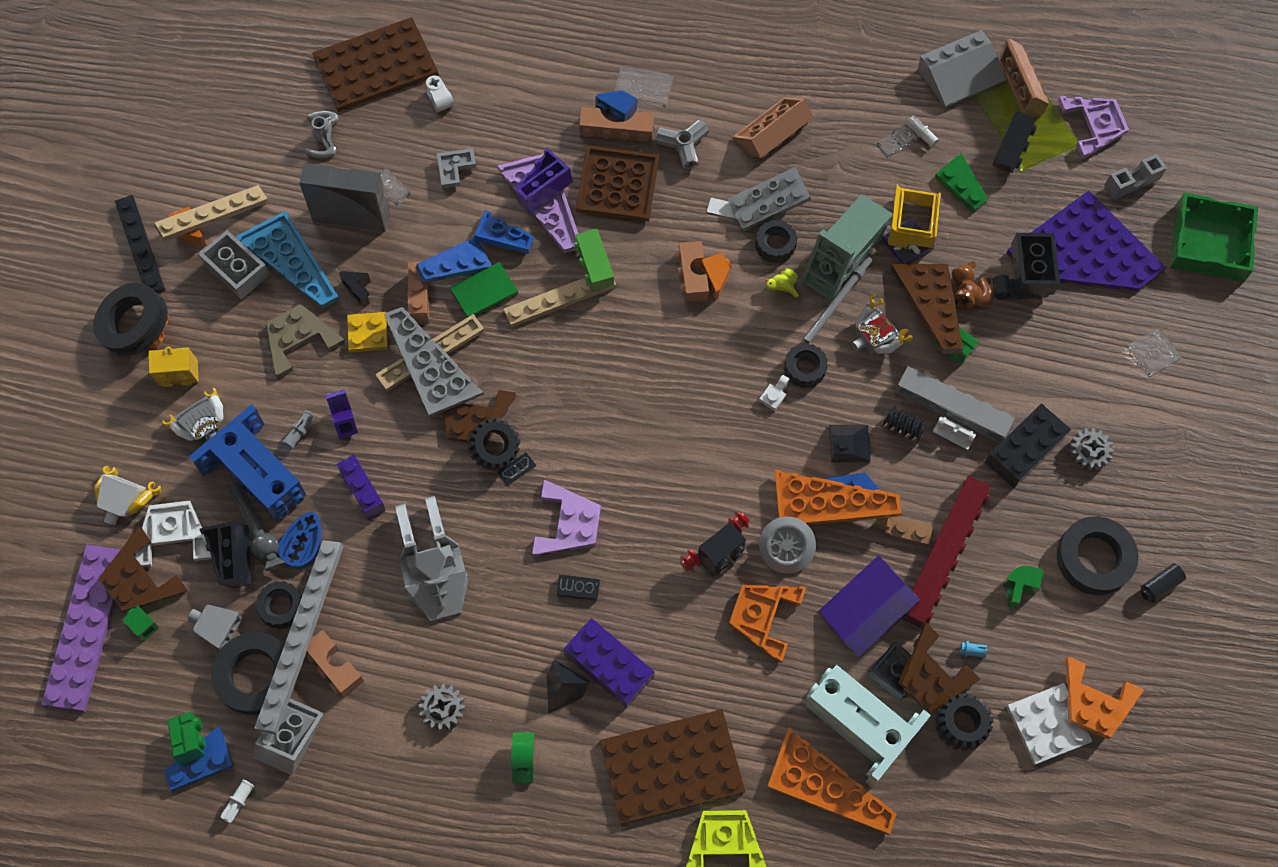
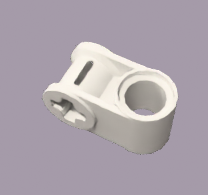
M430 76L426 80L427 95L436 112L438 113L454 106V100L442 79L438 76Z

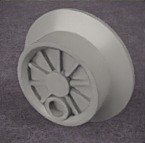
M781 517L771 521L764 528L759 540V550L764 562L773 570L780 573H795L804 569L813 559L816 550V540L810 527L802 520L794 517Z

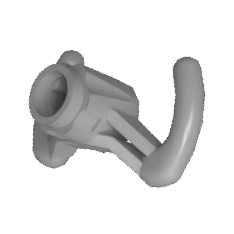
M318 111L309 114L307 118L311 121L313 136L317 141L322 142L327 150L319 152L307 148L305 154L313 158L334 156L337 149L331 141L332 126L339 120L338 115L330 111Z

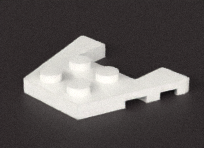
M190 501L150 505L148 507L142 529L152 543L135 555V558L142 567L152 566V546L193 541V558L195 561L212 559L210 552L207 551L205 546L207 545L205 537L199 530L202 526Z

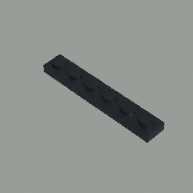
M130 195L115 200L141 282L152 288L156 293L165 291L166 289L134 196Z

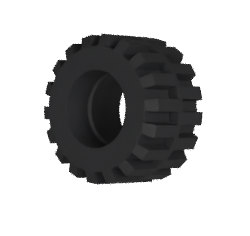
M490 418L478 424L470 433L467 443L469 445L468 452L471 453L472 460H475L478 466L481 465L484 469L496 470L507 466L517 457L516 454L520 450L518 448L520 439L518 440L517 437L519 434L514 431L515 427L513 425L507 424L508 421H501L500 418ZM488 433H496L502 437L504 450L500 455H491L484 449L483 439Z
M967 693L965 696L958 694L956 697H951L937 713L936 723L938 725L936 730L941 732L939 737L941 740H946L945 744L947 746L953 745L955 750L961 748V751L975 749L989 737V733L993 729V726H991L994 722L993 717L989 716L992 713L991 710L985 708L987 705L985 701L983 703L979 702V697L971 698L972 694ZM956 712H964L970 715L975 723L974 732L965 733L960 731L954 723V714Z

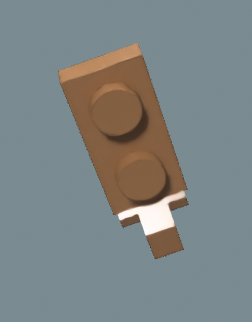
M899 517L877 518L875 528L885 530L884 534L889 535L888 537L928 547L933 526Z

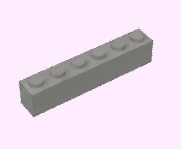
M906 368L895 391L896 394L998 444L1005 439L1015 419L1009 413L999 411L989 403L980 402L972 395L964 394L954 386L945 385L939 382L937 378L929 377L916 368Z

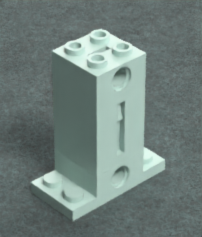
M836 665L833 669L828 668L819 681L820 685L815 683L810 689L809 694L806 696L808 701L805 706L874 763L866 774L869 778L865 782L872 788L931 715L923 710L920 715L915 713L907 723Z

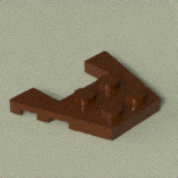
M498 390L494 408L463 403L444 411L447 439L468 443L470 433L478 424L490 418L502 419L512 401L515 400L516 392ZM488 433L484 437V446L488 444L494 433Z
M141 527L137 528L98 578L123 612L188 591L177 575L160 587H157L135 558L134 554L152 543Z
M922 623L919 629L921 630L920 635L914 642L913 653L906 662L899 684L926 712H931L951 697H955L978 682L980 678L969 666H963L952 680L927 653L939 635L928 623Z

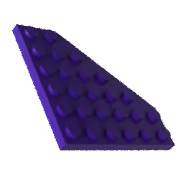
M1089 190L1031 232L1054 233L1060 283L1068 281L1076 282L1077 285H1101L1104 288L1130 289V291L1138 292L1167 269ZM1010 247L1006 253L1012 258V250Z

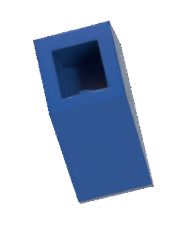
M623 90L601 93L595 96V107L600 108L601 112L609 114L616 121L624 122L629 120L637 110L638 99Z

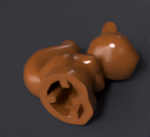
M971 261L967 265H960L952 270L953 280L960 285L954 295L955 307L961 310H969L973 306H987L994 297V291L990 285L991 279L988 276L980 278L978 285L973 283L975 261Z

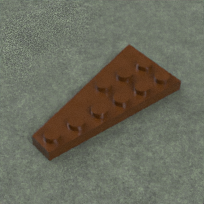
M891 264L893 274L897 275L899 284L905 288L906 295L916 312L924 319L923 323L926 328L930 329L932 338L941 353L962 354L963 346L948 264Z

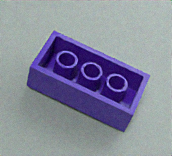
M592 618L563 648L564 655L625 708L629 707L654 678L655 671Z

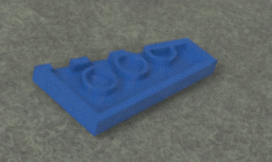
M471 238L418 263L415 269L424 284L479 273L492 265L480 242Z

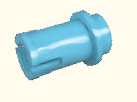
M965 641V643L961 642L960 655H964V657L968 655L986 658L987 645L971 644L968 641Z

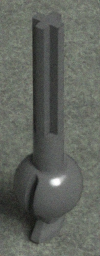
M231 482V485H228L227 488L254 538L251 544L253 556L260 561H266L265 571L278 569L285 564L284 560L276 556L279 551L278 539L274 535L264 532L239 483Z

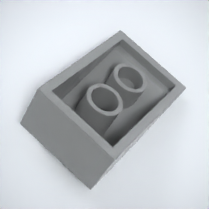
M289 699L277 735L262 733L255 743L253 758L293 775L324 713Z

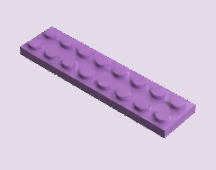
M86 545L41 704L45 707L86 712L115 600L98 578L121 549Z

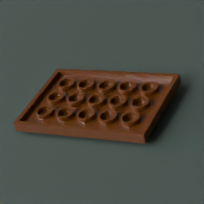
M412 17L312 52L338 112L425 81L430 76H439L433 59Z
M723 709L600 740L620 825L745 793Z

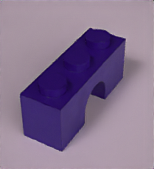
M354 454L336 464L368 520L386 511L382 500Z

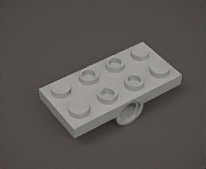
M796 167L728 198L743 232L768 220H781L785 217L787 211L810 201L811 198Z

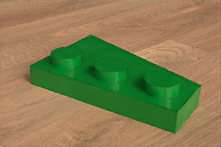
M962 153L935 174V178L973 213L987 203L988 198Z

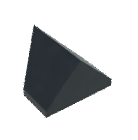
M556 660L553 661L546 677L548 713L581 699L590 683L588 679Z

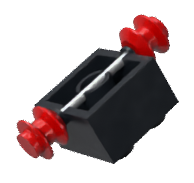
M735 512L736 517L734 519L729 517L728 524L701 544L698 551L688 550L687 557L681 555L680 565L687 572H694L693 567L695 565L700 567L702 564L713 577L717 573L721 575L728 568L727 565L732 561L737 562L744 555L743 551L745 550L746 543L745 537L741 534V528H749L747 516L744 513Z

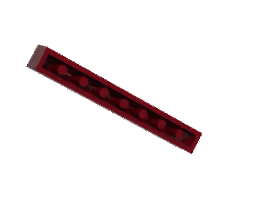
M969 475L966 478L912 589L921 599V602L903 620L919 628L922 623L929 624L934 614L930 611L933 605L937 607L942 597L939 595L941 588L946 589L950 578L947 577L949 571L954 572L958 561L955 559L958 554L962 555L967 545L963 542L966 537L970 538L975 528L971 525L974 520L978 521L981 516L982 510H980L981 504L985 505L990 497V494L987 493L990 488L989 485Z

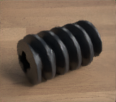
M894 406L890 409L882 427L888 423V430L895 427L894 433L896 434L902 430V437L909 433V440L911 441L916 437V444H918L926 428L925 420L923 419L918 423L917 416L911 420V413L903 416L904 410L901 409L896 413L897 406Z

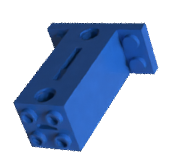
M251 404L191 454L189 458L203 476L214 471L216 466L220 464L277 521L284 518L293 506L299 505L304 500L306 493L299 480L253 435L260 432L265 424L257 409Z

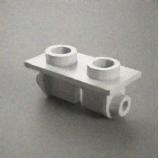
M943 416L940 417L933 430L935 434L967 450L976 436V433Z

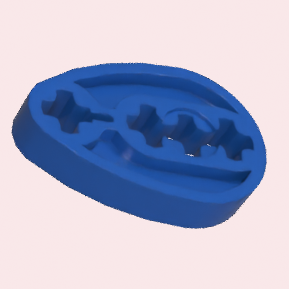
M314 512L305 513L290 525L281 538L278 553L288 567L303 569L310 566L316 560L322 542V527L318 515ZM313 518L315 524L311 523L310 526H308V523L306 521H311V519ZM305 536L307 542H302L301 544L303 551H299L297 553L299 559L292 562L290 557L296 555L294 548L300 546L298 539H302Z

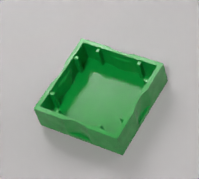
M1183 193L1176 205L1170 267L1245 282L1253 272L1255 254L1254 235L1257 229L1258 207L1236 202H1223L1210 197Z

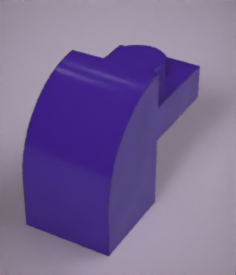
M345 389L326 394L339 439L357 434L356 422Z

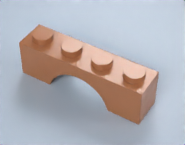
M582 107L579 132L580 135L585 137L593 136L605 139L615 138L625 141L652 142L654 113L635 112L633 117L627 121L612 122L602 115L600 108Z

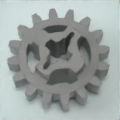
M1085 428L1082 433L1078 431L1075 437L1072 438V444L1069 446V449L1073 451L1070 456L1076 457L1074 463L1080 462V468L1086 465L1089 471L1093 467L1099 470L1101 466L1105 467L1112 459L1111 455L1114 449L1110 447L1113 442H1107L1109 436L1103 437L1101 430L1095 433V428H1092L1090 432Z
M442 684L441 689L433 685L434 691L431 692L427 689L428 696H421L424 704H419V708L424 711L420 712V716L426 717L424 719L425 724L431 722V729H434L437 725L440 731L443 730V726L450 730V724L458 725L457 718L463 719V714L460 711H464L465 706L460 704L465 702L464 698H458L460 691L453 692L454 688L452 685L448 689H446L445 684ZM442 694L449 695L452 698L447 699L443 697ZM435 697L433 704L429 705L430 701ZM440 704H444V711H441L439 709ZM456 709L454 714L451 717H449L451 711ZM431 716H433V717L438 716V717L442 718V721L436 720V719L432 718Z

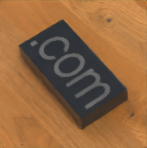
M559 574L557 596L597 601L600 579Z

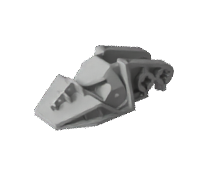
M431 496L425 498L435 536V548L419 552L406 504L395 506L404 542L399 562L408 597L430 622L461 614L468 578L459 545L456 541L445 535L436 498Z

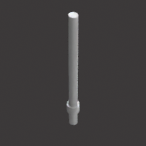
M866 256L860 266L852 272L853 275L804 337L803 341L809 344L854 284L864 276L865 270L872 262L869 256Z

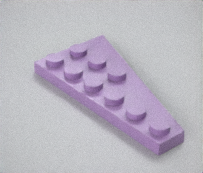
M544 154L498 165V170L515 190L527 172L530 173L534 168V163L540 160ZM562 190L532 213L561 250L567 253L575 251L573 242H576L578 231L564 190Z

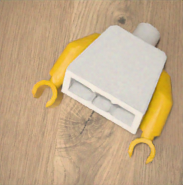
M109 466L103 467L104 474L101 475L94 486L97 507L107 511L104 522L111 525H116L119 516L124 517L135 514L153 496L160 495L162 491L161 486L153 490L155 482L148 484L149 490L147 491L145 490L146 487L117 477L118 471L114 467L110 472Z

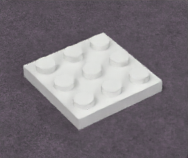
M1064 683L1006 706L1033 765L1093 742L1087 730L1069 723L1067 704L1069 692Z

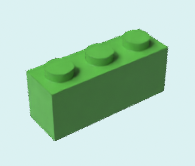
M598 229L576 234V242H573L575 252L580 254L579 264L581 269H585L586 274L584 278L587 286H591L592 292L614 286V275Z

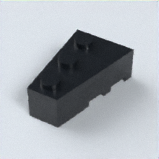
M1015 111L992 166L1012 174L1015 168L1019 169L1023 160L1020 158L1021 153H1026L1030 144L1027 141L1029 135L1033 136L1036 131L1037 125H1034L1036 118Z
M232 521L200 528L199 530L204 535L207 543L205 545L206 549L211 554L213 560L211 563L219 585L230 588L251 585L248 525Z

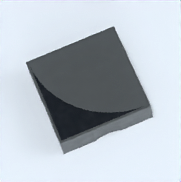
M304 163L299 184L313 222L386 231L390 209L387 198L383 193L384 186L380 173Z

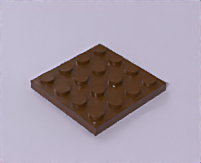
M587 145L576 212L649 222L660 155Z

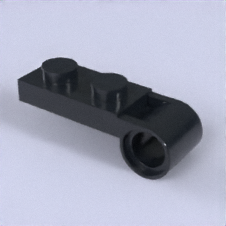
M998 275L992 279L996 299L1049 297V295L1016 294L1015 279H1010L1008 275Z

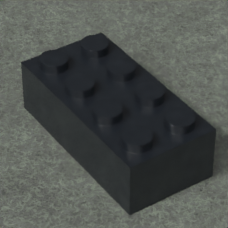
M1041 403L988 455L985 463L1015 489L1066 438L1071 428Z

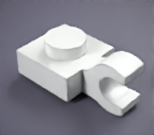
M782 375L776 386L770 384L759 398V402L776 411L786 397V393L783 390L788 385L789 378Z

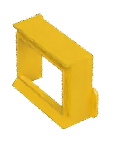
M897 185L893 196L894 208L888 244L904 248L908 247V244L933 248L937 236L941 193L934 194L903 189ZM903 202L932 208L930 232L900 227Z

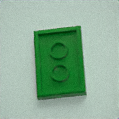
M500 262L450 287V291L467 318L472 314L476 316L518 294V290Z

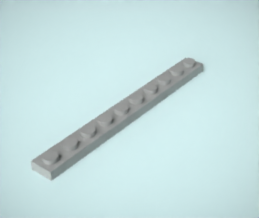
M323 540L257 719L254 728L257 732L275 735L278 733L344 547L340 542Z

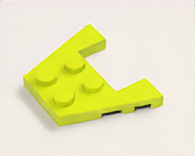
M746 810L702 812L686 867H704L703 855H748L749 867H766Z

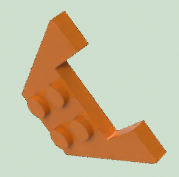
M742 585L729 625L775 660L782 663L788 644L768 637V633L779 600L800 606L806 587Z
M1067 657L1065 659V666H1067L1066 684H1068L1069 692L1067 696L1069 723L1105 739L1111 738L1144 689L1125 682L1122 685L1119 700L1082 684L1081 681L1086 664Z

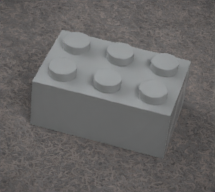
M228 230L198 254L203 265L241 300L270 276L266 265Z

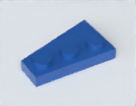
M485 209L474 235V240L528 255L534 241V236L516 226H509L505 223V220L500 217L497 219L491 216V212Z
M220 726L204 738L206 748H203L205 755L203 758L195 761L192 760V762L185 765H180L175 761L164 770L170 791H176L234 767Z

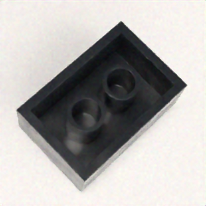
M1016 233L1011 243L1016 294L1054 295L1060 285L1054 233Z

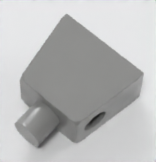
M207 605L202 613L193 609L188 616V621L195 623L194 633L218 651L233 638L243 620L238 612L212 605Z

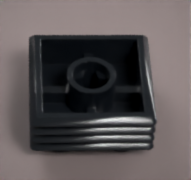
M893 642L872 667L868 675L896 699L901 701L907 692L899 684V680L908 658H911L912 654L897 642ZM900 668V674L896 675L894 669Z

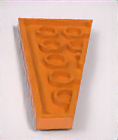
M775 469L779 518L794 517L802 520L807 525L902 516L899 494L863 489L861 486H849L841 482L816 477L810 478L800 476L797 473L790 474Z
M788 727L767 788L890 835L897 813L877 797L870 794L861 784L855 782L840 767L825 755L819 753L810 743L794 733L795 731Z

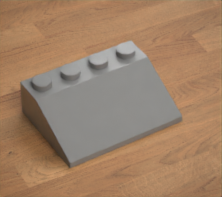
M982 30L921 55L917 69L945 108L1007 81L993 45Z

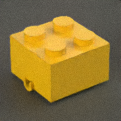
M166 347L164 350L149 351V374L161 387H172L174 384L190 386L193 383L199 382L198 360L189 348L172 349L171 347Z

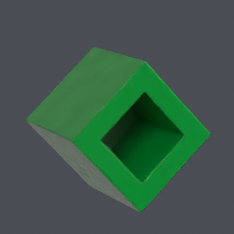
M139 606L130 609L122 619L143 642L159 629L157 624Z

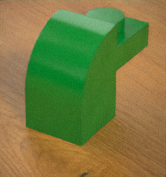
M1021 566L1014 569L1003 584V586L1009 587L1005 598L1008 600L1007 607L1015 609L1020 604L1022 591L1035 595L1040 589L1044 570L1031 566Z
M513 732L511 749L512 783H533L535 733Z

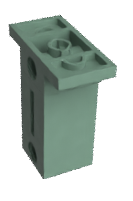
M861 194L828 232L822 230L819 233L801 282L832 302L837 296L840 286L880 242L893 214Z

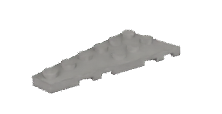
M403 307L384 314L429 417L484 395V392L431 339L429 334L418 325Z

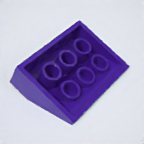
M878 555L828 601L819 612L855 654L861 657L921 602V599Z

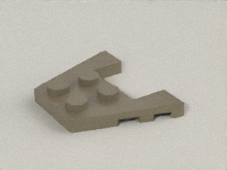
M301 304L267 321L274 371L277 378L293 371L285 354L318 336H321L329 351L345 343L338 333Z

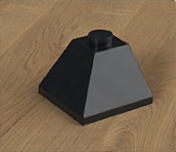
M829 425L831 462L871 461L868 425Z

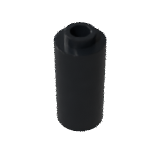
M1172 563L1141 586V595L1146 601L1156 602L1185 581L1186 574L1179 565Z

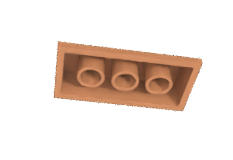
M1006 39L999 62L1021 113L1031 117L1042 115L1049 105V100L1044 95L1042 84L1035 75V68L1030 64L1029 55L1021 44L1012 39Z
M784 97L732 138L751 157L764 158L773 148L782 145V141L795 135V131L808 125V121L814 117L805 99Z

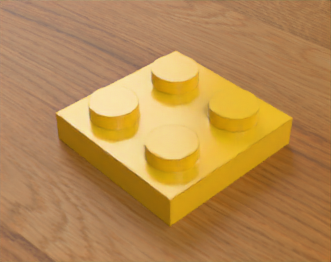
M386 312L347 315L350 353L388 350L387 321L384 316Z

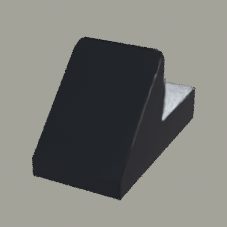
M348 271L339 272L344 286L364 308L370 304L368 298L370 294L365 286L371 282L369 274Z

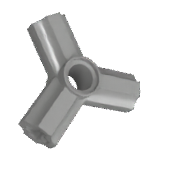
M697 120L689 128L679 132L660 127L655 143L675 148L679 153L682 167L687 170L693 169L695 166H698L693 145L709 133V129L702 120Z

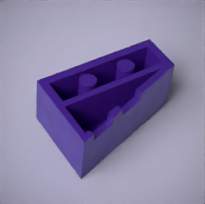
M546 148L544 155L534 163V168L531 172H527L515 188L518 203L526 211L532 213L573 183L571 170L552 151Z

